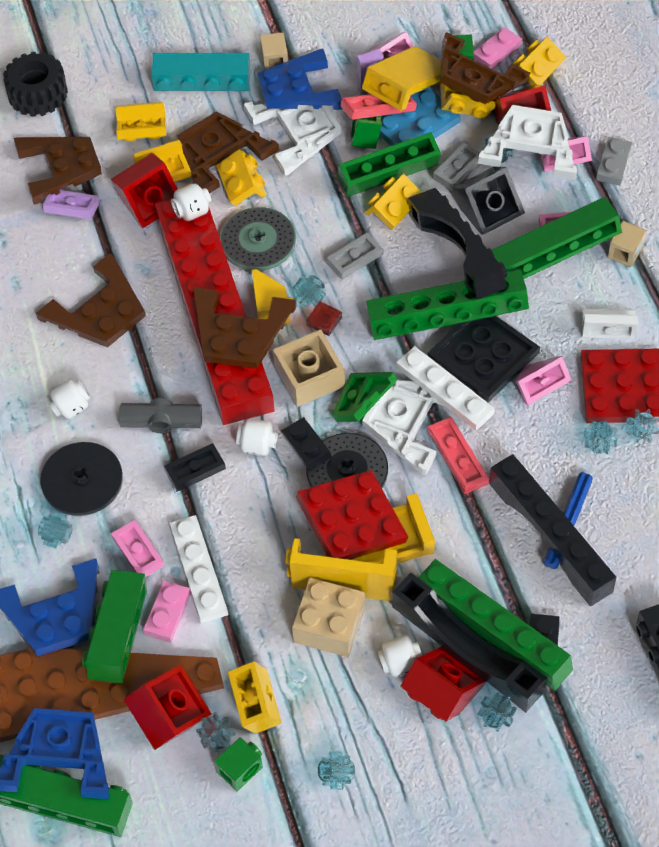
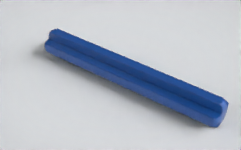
M584 472L578 474L563 514L573 526H575L592 484L593 477ZM549 546L543 564L551 569H556L559 566L560 560Z

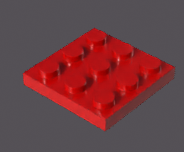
M659 348L581 350L586 423L659 422Z
M372 470L297 492L296 498L327 557L351 560L407 542L408 535Z

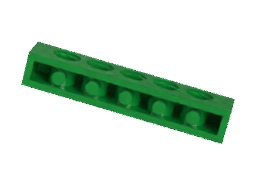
M521 269L507 272V277H505L506 289L478 300L466 287L465 281L367 300L374 340L527 310L529 309L528 294Z

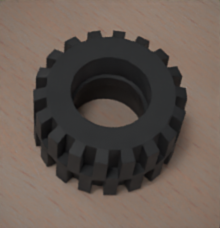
M31 52L28 55L24 53L20 58H14L12 60L13 63H8L6 66L7 70L3 73V80L9 103L15 111H20L23 115L30 114L31 117H36L38 114L44 116L47 112L52 113L56 107L60 108L63 105L62 101H65L67 98L68 88L63 66H61V62L58 59L55 60L53 55L46 56L45 52H40V54Z

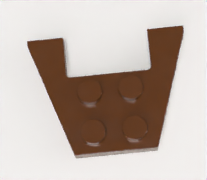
M448 32L445 33L442 40L441 83L448 86L449 89L463 93L476 102L487 104L528 81L531 73L512 63L505 74H501L460 54L466 41Z
M218 112L211 114L177 135V140H180L182 144L183 154L191 170L194 183L198 184L202 189L206 188L209 194L218 189L220 183L208 169L237 150L246 146L261 161L279 151V144L276 141H268L260 137V133L256 131L252 133L242 128V124Z
M90 137L14 138L19 159L44 154L52 178L28 183L33 205L41 203L42 197L49 194H60V189L73 184L75 187L102 174L101 166Z
M111 253L93 266L94 273L107 282L108 285L73 313H69L52 299L36 312L37 319L44 323L48 321L58 325V328L61 330L68 329L76 332L79 337L107 348L146 316L145 310Z
M194 288L204 362L258 368L273 345L274 338L280 329L284 328L285 321L296 310V300L272 297L267 319L215 313L219 298L218 290Z

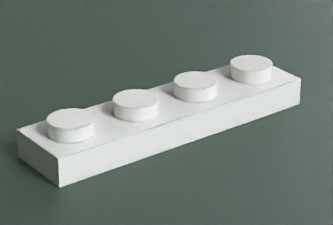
M416 346L396 362L398 370L475 431L494 414V407Z
M196 515L169 523L201 624L228 616V610Z

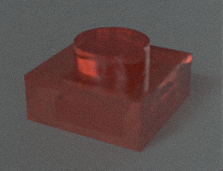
M319 301L306 319V324L308 327L317 331L322 330L325 335L330 336L342 319V311Z

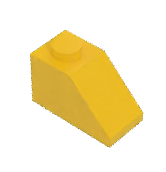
M257 269L252 270L257 316L259 319H267L272 297L292 299V297H287L285 286ZM289 317L285 321V324L290 323Z

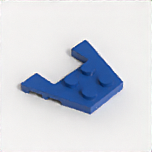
M324 49L313 51L257 73L266 108L298 109V105H312L313 109H319L322 106H333L334 110H342L340 106L342 99L338 89L313 93L306 72L328 68V60Z
M96 558L72 566L78 589L21 606L15 584L0 589V609L37 657L89 640L90 629L95 623V597L98 589L97 575L99 573V565Z
M34 708L17 735L16 743L9 754H6L3 758V764L0 767V791L18 792L23 766L36 765L84 769L81 797L109 799V788L94 713Z

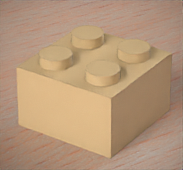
M322 330L273 349L274 367L297 407L345 387V369Z
M309 578L292 627L294 643L349 657L365 610V592Z

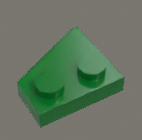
M393 372L350 373L332 413V417L336 422H359L396 383L398 378Z

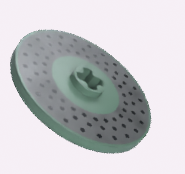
M253 207L239 211L226 221L220 233V241L227 260L233 265L250 271L255 269L264 271L279 266L290 257L296 244V232L292 222L281 212L266 207ZM255 237H260L261 240L256 241Z

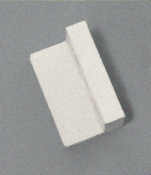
M583 309L582 337L636 338L638 316H635L634 310Z

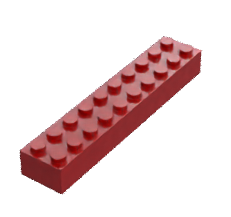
M171 199L155 203L161 234L222 424L227 425L275 412L273 393L262 362L258 368L204 362L194 288L218 290L219 298L215 313L246 317L210 208L207 214L194 220L186 221L176 216Z

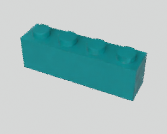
M153 53L151 72L154 91H249L251 70L249 53Z

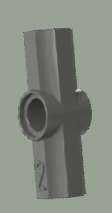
M156 398L150 403H121L119 407L120 427L149 428V430L155 433H167L172 428H201L202 404H173L172 401L166 398Z

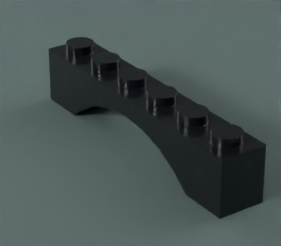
M436 188L408 198L411 219L421 231L444 237L462 250L466 257L463 264L465 284L477 300L506 289L505 277H507V271L502 262L499 263L495 259L492 250L484 246L481 237L473 233L470 224L467 221H463L458 210L452 208L445 195L442 196Z
M512 454L490 468V486L505 504L521 513L543 536L560 560L573 586L589 606H593L613 593L616 575L515 455Z
M410 573L392 591V607L525 713L544 694L547 681L544 675L523 659L501 651L477 635L445 605L431 587L413 573Z

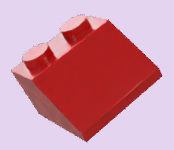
M532 85L505 93L492 100L495 102L494 113L498 125L512 105L551 111L546 85Z
M153 153L111 178L121 200L142 229L157 220L155 203L173 199L174 192L178 190L165 162Z
M441 646L416 658L400 687L407 692L411 699L421 702L429 708L433 716L447 722L463 711L483 688L486 681Z
M182 665L147 682L123 699L154 750L177 738L212 715Z

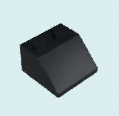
M492 167L452 188L461 211L481 235L525 214L507 167Z

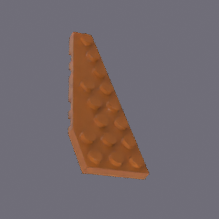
M29 648L0 655V742L16 739L34 708L93 712L95 720L129 712L130 710L123 699L142 685L179 665H182L199 694L224 689L218 660L213 657L131 653L124 681L121 684L88 680L87 669L82 666L85 650L60 649L37 657Z

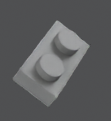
M607 138L596 181L621 186L632 142Z
M463 143L433 172V179L453 191V187L459 185L480 165L478 164L480 152Z
M367 232L326 257L327 264L343 280L382 256L383 248Z

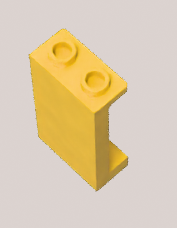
M414 46L369 66L362 89L402 111L407 108L411 95L433 84L440 87L441 60Z
M418 494L407 495L406 504L393 508L408 535L407 542L387 548L397 550V564L433 554L435 539ZM386 549L351 560L383 564Z
M294 538L293 547L287 548L285 563L288 564L287 577L291 578L293 589L306 590L309 578H314L365 592V598L392 601V591L396 587L397 550L386 549L384 562L380 564L302 554L301 543L298 538Z

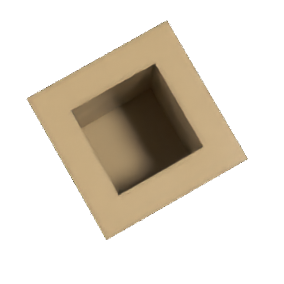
M284 32L260 35L265 70L288 61Z
M622 221V233L614 236L610 242L608 258L632 267L644 246L647 230L640 228L638 225Z

